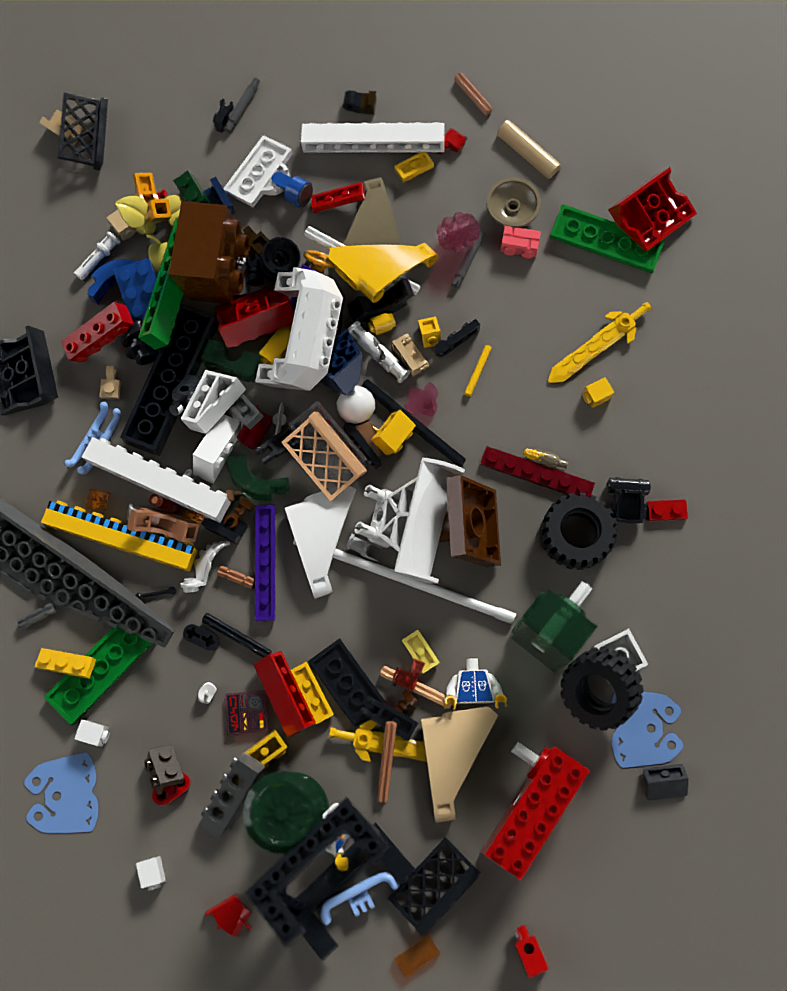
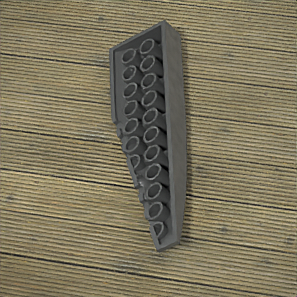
M0 498L1 576L26 593L36 594L39 598L51 600L61 607H69L71 611L96 621H104L109 626L119 627L129 634L139 635L142 639L159 646H167L175 630L92 561Z

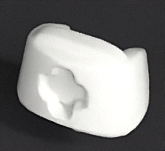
M207 682L200 688L198 700L201 703H210L217 690L215 685Z

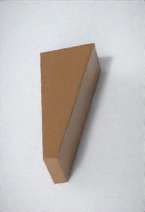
M369 421L355 426L376 455L381 456V450L371 441L375 435L372 422Z

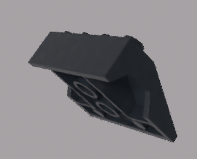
M26 326V334L17 339H3L0 341V413L3 416L42 406L58 398L43 330Z

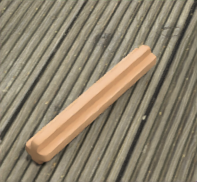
M383 666L380 672V676L392 682L397 674V671L387 666ZM403 675L399 676L396 684L444 706L445 694L416 680L413 681L412 685L405 686L402 683ZM406 676L405 682L408 683L411 678ZM447 704L446 708L450 709L452 704Z

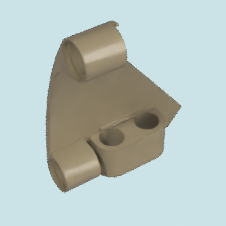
M382 178L364 181L367 191L365 200L362 201L344 245H401Z

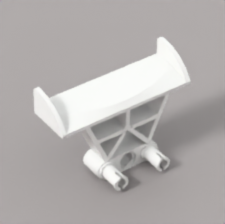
M422 458L418 476L396 491L380 490L372 485H368L365 490L369 491V493L364 492V495L377 501L371 525L358 522L355 527L360 530L355 529V533L367 537L369 542L384 548L392 546L399 553L394 572L422 583L438 584L439 579L430 575L448 505L446 478L452 477L455 474H464L465 469L444 461Z

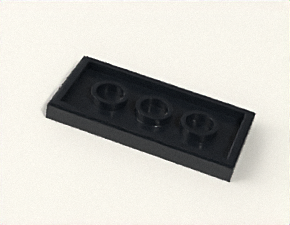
M340 638L307 661L353 726H356L368 717L360 711L362 707L368 708L372 712L379 709V707L367 701L368 696L381 703H386Z

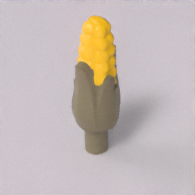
M527 448L523 452L524 456L530 458L533 462L550 468L558 466L566 469L568 462L559 459L558 455L542 451L538 448L535 450Z

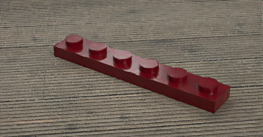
M486 446L480 463L481 466L566 495L586 493V497H590L595 485L594 482Z

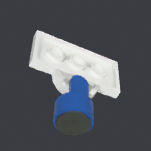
M263 135L223 189L229 196L251 207L256 205L263 194L271 196L284 192L285 201L302 208L310 201L313 187L310 182L298 176L290 177L285 164L293 154L292 149Z

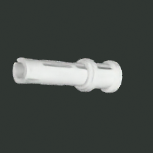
M108 231L106 233L107 236L100 243L96 244V249L74 272L80 280L83 281L105 256H109L110 251L117 244L121 243L111 232Z

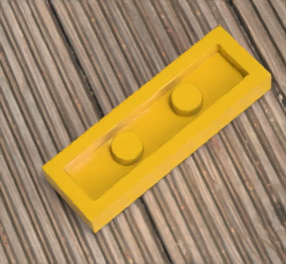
M41 648L34 667L40 670L90 679L96 659Z
M307 661L291 669L316 725L334 716Z

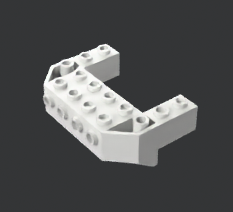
M293 268L292 272H278L274 291L286 296L298 297L285 359L274 358L273 365L259 364L255 382L275 388L310 391L328 373L343 297L332 278L316 271Z

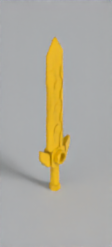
M645 302L631 315L622 313V311L609 312L605 315V318L612 322L580 348L552 367L548 382L566 381L585 364L608 349L624 335H626L627 344L632 342L636 334L635 320L647 311H650L652 309L651 305Z
M369 720L360 725V728L355 733L330 728L329 738L353 741V745L356 748L355 751L362 760L371 761L366 750L382 754L384 733L370 731L378 724L375 721ZM395 735L393 756L427 762L425 742L412 739L408 741L401 736Z

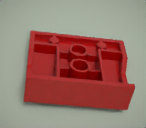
M670 167L657 173L608 209L616 224L644 251L651 249L697 214L687 195L677 192L670 181L672 171Z
M275 284L233 300L232 305L222 304L215 307L216 316L221 326L218 329L226 347H237L247 340H255L265 333L270 334L283 326H291L295 312L289 296L274 291Z

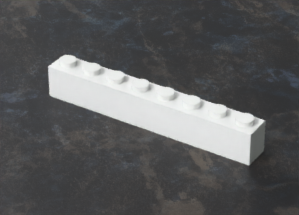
M438 122L302 124L301 134L303 153L444 152L445 142L444 123Z
M92 437L82 455V458L87 463L221 523L231 503L227 498V494L220 490L214 492L210 490L208 485L201 482L198 485L193 482L192 478L186 475L178 476L176 475L177 472L168 467L163 469L160 467V464L153 460L147 462L143 460L141 455L135 452L129 454L125 448L119 445L114 447L104 438L98 440Z

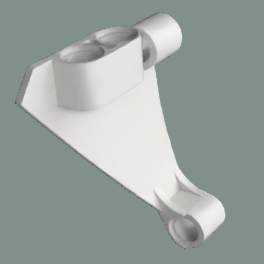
M337 486L327 489L331 495L337 491ZM351 486L346 488L332 501L321 491L306 497L304 502L285 507L315 599L333 592L328 578V571L356 489Z

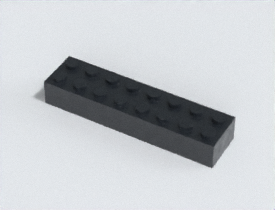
M183 304L180 305L175 319V326L170 335V342L167 346L161 347L120 436L125 444L160 457L178 417L172 415L169 411V407L173 404L172 391L188 374L197 375L219 325L215 316Z

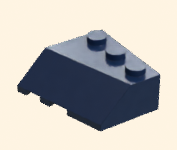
M347 329L334 340L328 373L319 381L344 395L352 392L359 383L363 357Z

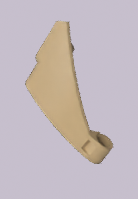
M489 706L444 713L439 717L421 719L435 823L456 820L454 800L498 717V714Z

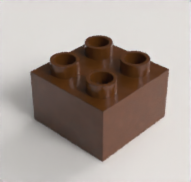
M181 201L169 275L191 301L232 305L234 293H241L243 290L244 274L238 268L240 257H248L250 240L248 235H243L240 221L234 219L227 205Z

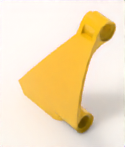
M426 243L418 246L357 245L331 247L328 259L334 264L336 272L354 290H360L372 303H375L383 296L386 286L420 263L431 267L437 261L438 254Z

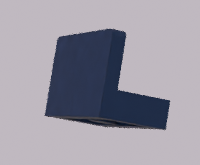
M217 177L211 178L212 187L204 190L212 204L227 205L231 214H235L233 205Z

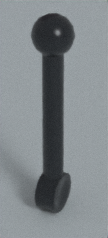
M169 587L168 590L145 594L137 593L135 596L141 600L144 597L167 593L174 595L176 589Z

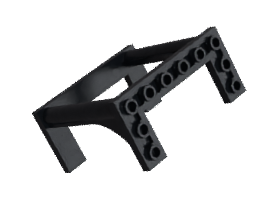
M346 797L259 878L245 894L285 947L289 948L302 935L317 956L324 961L339 946L314 914L329 897L368 860L374 865L380 860L400 885H403L417 870L378 824H371L349 798ZM348 834L352 838L354 843L342 856L348 857V870H338L334 861L299 896L295 898L287 894L288 885L340 836Z

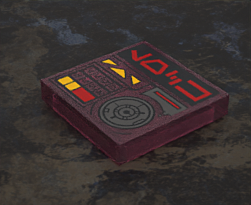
M265 690L226 694L228 735L269 731Z

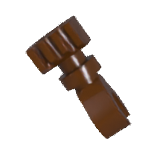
M243 496L237 501L239 506L234 508L235 511L224 519L225 525L230 519L235 520L231 529L238 526L240 516L245 514V509L251 512L255 508V505Z
M407 688L402 692L405 699L403 701L400 700L398 702L399 705L394 708L402 713L409 709L408 706L410 704L414 707L419 702Z

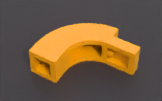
M134 173L135 196L143 198L149 206L146 214L148 219L146 221H168L172 217L169 200L158 199L153 174Z

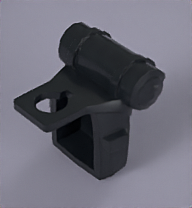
M609 477L606 488L608 493L614 494V502L611 503V510L613 511L611 516L616 518L617 522L643 523V520L646 519L647 504H644V497L651 490L649 480Z

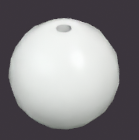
M355 386L354 390L347 395L341 393L336 403L340 417L347 423L350 422L354 425L368 421L375 410V399L372 393L361 386Z

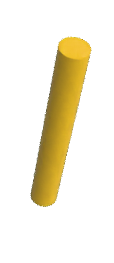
M484 346L464 395L471 397L492 349L491 346Z

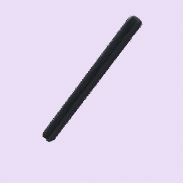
M369 379L363 382L361 387L370 391L374 399L392 413L401 410L416 425L413 430L456 466L461 467L465 463L466 458Z

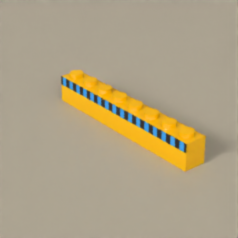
M59 500L56 503L51 501L48 503L41 521L46 527L187 572L191 571L198 552L191 542L180 543L167 535L164 537L158 536L156 532L131 531L127 529V525L121 524V520L112 517L108 520L103 518L104 515L97 512L89 514L85 512V509L75 506L73 509L67 507V503Z

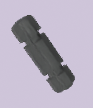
M49 603L44 608H39L27 614V617L19 618L17 620L20 628L25 629L30 624L33 625L47 618V615L51 616L56 613V608L52 603Z

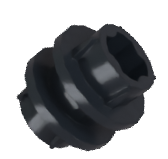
M143 320L135 321L134 325L121 338V343L127 348L125 351L127 358L134 359L138 365H147L156 360L158 351L161 348L155 350L138 338Z

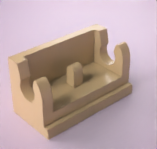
M408 333L392 341L393 350L406 369L410 370L412 377L430 366Z

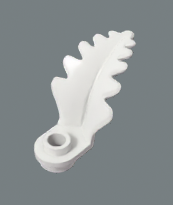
M230 541L213 542L212 545L208 544L206 546V551L200 550V558L194 561L196 578L184 579V582L181 583L183 592L199 591V586L206 585L211 563L215 555L222 548L230 545Z

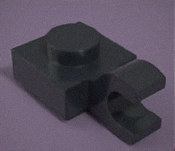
M223 98L220 100L218 113H215L213 117L215 129L220 133L224 132L223 128L228 122L229 114L234 109L232 101L228 106H224L225 99Z

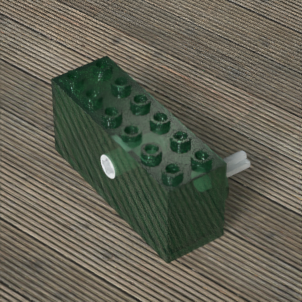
M581 582L570 598L562 594H555L550 589L546 593L541 591L511 630L513 633L511 639L555 673L574 659L598 627L586 618V613L579 607L592 588L587 583Z

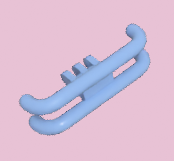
M106 402L100 403L101 409L97 418L70 460H65L64 465L66 467L72 468L79 462L92 437L98 440L100 438L110 439L121 419V411L115 408L113 410V419L103 434L99 427L108 413V405ZM86 462L83 467H78L77 472L84 475L91 470L93 465Z
M383 871L329 898L321 908L320 915L323 924L329 925L332 920L330 909L346 900L349 901L356 917L360 915L357 908L359 905L363 913L367 911L365 902H368L371 909L375 907L367 889L381 882H387L395 890L399 887V882L390 872Z

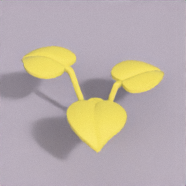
M170 195L165 198L169 200L172 217L168 221L171 226H173L175 218L179 217L181 201H185L183 197L177 195ZM127 196L115 202V205L124 222L128 226L136 228L139 234L146 235L147 238L157 242L149 246L148 256L158 273L168 243L161 244V241L152 234L156 229L155 224L162 221H146L148 219L146 214L149 206L143 198Z

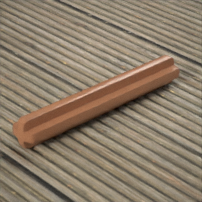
M387 721L385 725L377 801L379 802L388 801L397 726L396 722Z

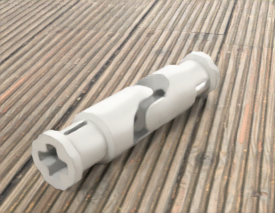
M356 321L349 327V333L358 341V344L365 351L369 352L387 372L392 373L397 378L398 383H401L408 377L410 370L405 369L399 363V360L380 344L370 332H366L360 326L359 321ZM383 355H385L384 361L380 359Z

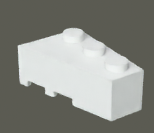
M205 370L181 420L190 430L207 434L246 388L237 377Z
M224 414L208 431L193 453V475L214 484L233 446L238 441L237 436L241 430L240 421Z

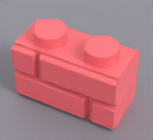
M505 226L500 252H504V254L509 256L514 254L522 255L526 259L536 258L541 231Z

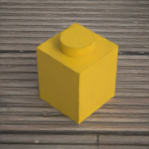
M606 377L585 387L583 399L586 404L594 408L610 400L615 392Z

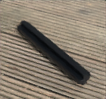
M206 613L202 618L204 624L262 658L272 653L269 648L211 614Z

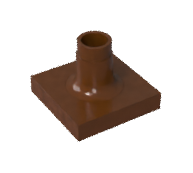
M462 475L447 477L448 511L445 513L439 542H450L451 557L484 567L501 566L496 490Z

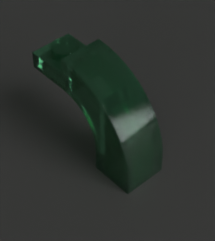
M246 455L227 457L230 478L243 495L257 501H272L271 494L282 495L290 491L288 477L261 480L253 476L249 471Z

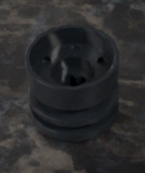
M286 237L270 239L265 244L258 260L261 274L267 280L276 282L278 272H292L293 268H298L301 260L300 250L291 239Z

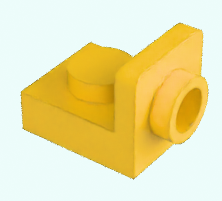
M436 316L418 320L424 348L435 346L441 340V331Z

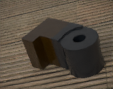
M353 90L346 91L343 108L354 113L374 115L377 102L376 91H369V93H359Z

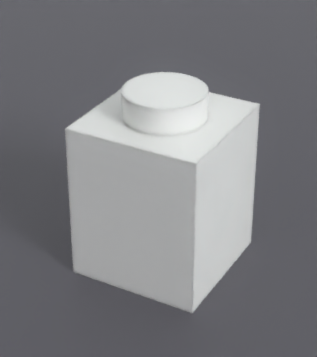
M81 719L75 740L103 747V744L108 741L110 735L109 727Z
M160 856L136 863L141 889L148 887V890H153L161 887L160 883L166 881Z

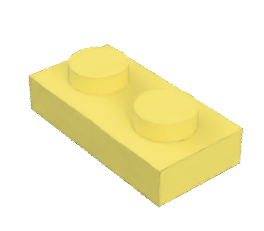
M419 630L402 639L404 646L423 674L440 664Z

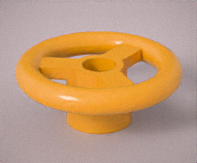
M307 250L303 253L304 258L312 263L311 269L324 273L326 267L335 268L334 264L328 259L329 255L313 250Z

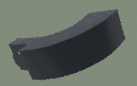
M402 278L389 290L385 291L379 301L372 303L366 296H358L347 306L353 322L370 321L371 317L386 312L387 314H393L407 305V300L414 293L408 278Z

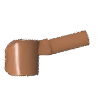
M250 488L235 491L226 490L225 494H227L230 502H234L235 496L250 492Z

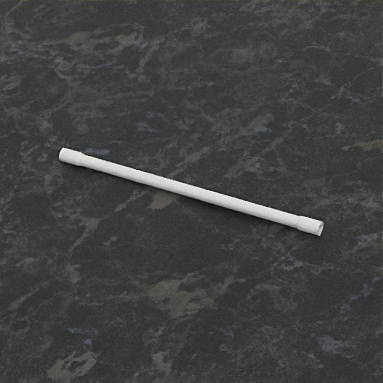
M335 549L333 555L335 559L513 624L516 616L514 612L494 607L431 583L416 581L394 572L391 568Z

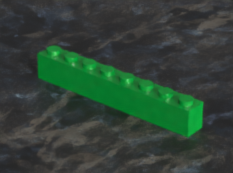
M179 217L175 218L138 336L139 339L155 350L169 344L170 335L175 326L176 315L180 309L179 305L184 295L183 291L169 275Z

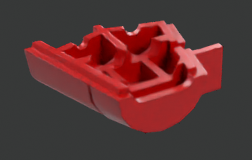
M236 894L205 911L206 916L211 913L213 914L218 925L217 929L221 928L231 936L237 937L243 925L248 930L252 928L247 922L252 912Z

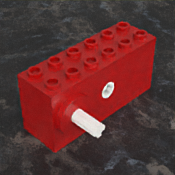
M519 742L514 746L511 752L531 765L526 773L528 778L481 849L484 855L519 880L525 875L590 772L586 767L555 746L544 747L538 755Z

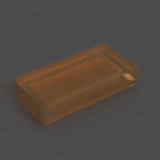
M428 934L395 957L394 960L405 978H407L441 954V952Z

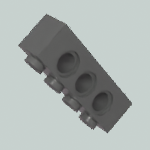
M246 752L242 756L234 758L229 766L232 768L230 773H226L220 781L222 784L221 788L216 789L210 798L212 800L211 805H207L201 813L203 818L199 825L218 838L228 829L265 768V765ZM237 775H240L243 781L240 780Z

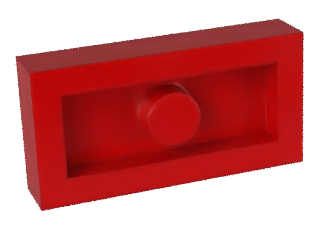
M686 499L647 501L646 503L648 521L688 519Z

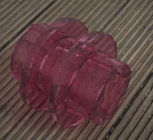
M457 212L453 218L445 217L442 220V224L438 225L436 233L443 249L459 252L462 251L463 246L466 248L473 246L474 240L479 239L480 229L472 214Z

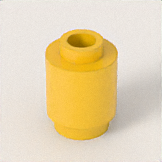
M387 312L371 317L369 319L370 322L367 323L370 333H374L375 336L391 331L393 327H396L393 314H387Z

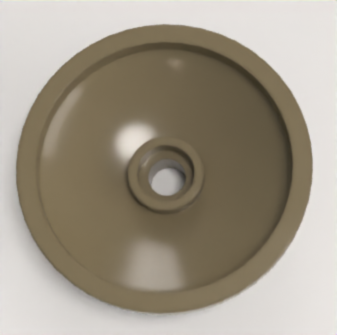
M510 177L498 181L491 187L487 195L486 205L490 216L502 226L519 228L528 225L537 217L541 207V198L536 187L529 181Z

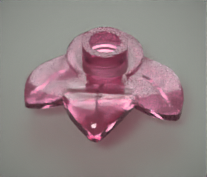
M429 382L424 390L409 387L408 397L410 401L404 404L405 409L412 414L434 415L437 411L436 399L438 397L435 386ZM429 405L431 409L426 410L424 407Z

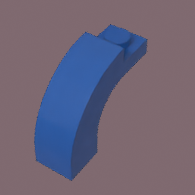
M126 259L114 260L99 267L91 275L95 283L88 289L87 295L90 300L98 305L109 288L117 284L113 269L136 261Z

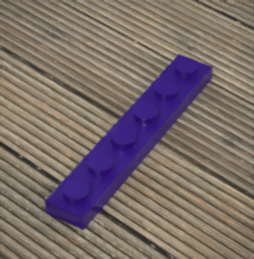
M275 505L255 506L256 622L276 621Z

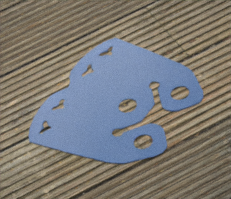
M643 692L641 694L643 699L639 708L623 725L616 728L612 736V748L615 759L621 768L666 763L682 751L684 744L674 733H668L658 748L654 746L663 735V724L652 710L657 709V713L667 723L675 722L681 714L679 705L666 695ZM614 693V696H613V698H612L611 703H616V694H615V693ZM668 706L672 707L674 711L670 716L665 713V708ZM648 724L655 726L656 729L653 733L647 731ZM619 737L623 741V743H621L620 746L618 745L620 742ZM674 741L676 743L675 749L670 750L667 747V743ZM620 753L626 756L624 761H622L623 757H621Z
M85 752L44 762L35 767L26 777L24 785L31 793L38 794L48 783V779L52 777L53 782L45 790V804L56 814L52 817L51 813L44 806L35 804L26 816L28 823L44 833L91 832L98 818V800L92 792L96 784V771L91 757ZM84 759L86 760L85 763L88 765V767L82 765ZM88 774H90V776H89V778H88L89 781H90L89 783H88L87 780L85 779V778L88 776ZM34 777L41 779L40 785L34 786L32 784ZM54 792L61 793L60 800L55 801L52 795ZM89 801H91L90 806L92 807V809L90 807H87ZM36 812L43 814V818L40 821L34 819ZM91 817L90 825H88L86 820Z

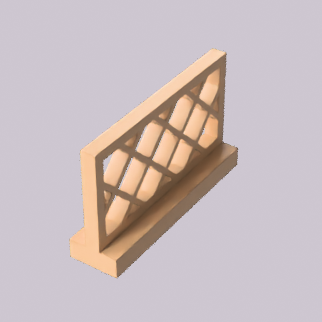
M314 411L304 423L281 442L330 501L334 500L354 481L367 472L366 468L319 412ZM310 423L315 428L314 437L304 436L305 427ZM294 437L301 438L300 449H293L288 442ZM304 438L314 439L313 450H303ZM317 439L326 441L327 452L316 451ZM303 452L313 453L312 464L304 463L302 460ZM316 453L326 454V465L315 464ZM330 454H337L340 458L339 466H329ZM315 467H325L324 479H319L315 476ZM328 468L339 469L338 480L328 479ZM342 469H349L354 476L349 481L341 480ZM327 481L338 482L337 491L332 495L327 490Z

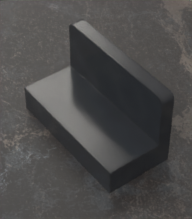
M225 513L221 523L204 517L201 525L205 529L238 545L248 527L246 523L239 520L238 526L231 529L235 520L230 519L225 525L224 519L229 515Z
M683 764L643 768L642 774L647 785V800L687 796L689 778Z

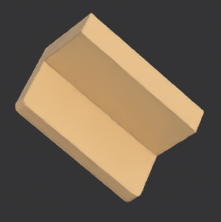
M56 110L50 121L42 117L39 123L60 136L62 112ZM68 116L65 117L70 125L76 122ZM80 124L73 127L78 134L84 131ZM70 130L64 133L68 140L75 137Z

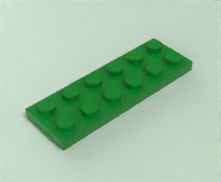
M564 204L560 208L550 234L551 239L651 274L655 269L665 241L663 239L648 251H644L616 222Z
M113 627L85 655L96 659L90 679L66 674L44 698L70 725H74L153 643L142 639L139 635L129 634L124 629Z

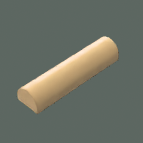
M510 120L505 121L499 128L497 136L547 179H550L561 168V164Z

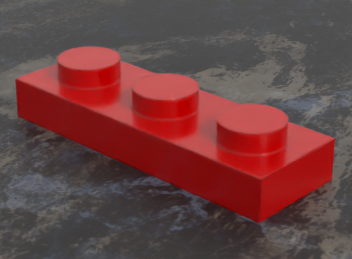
M362 182L312 195L311 208L314 213L365 200L364 185Z

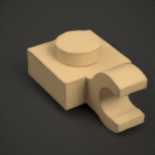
M106 366L107 379H101L99 397L101 399L120 400L121 381L116 380L117 369H114L115 366Z

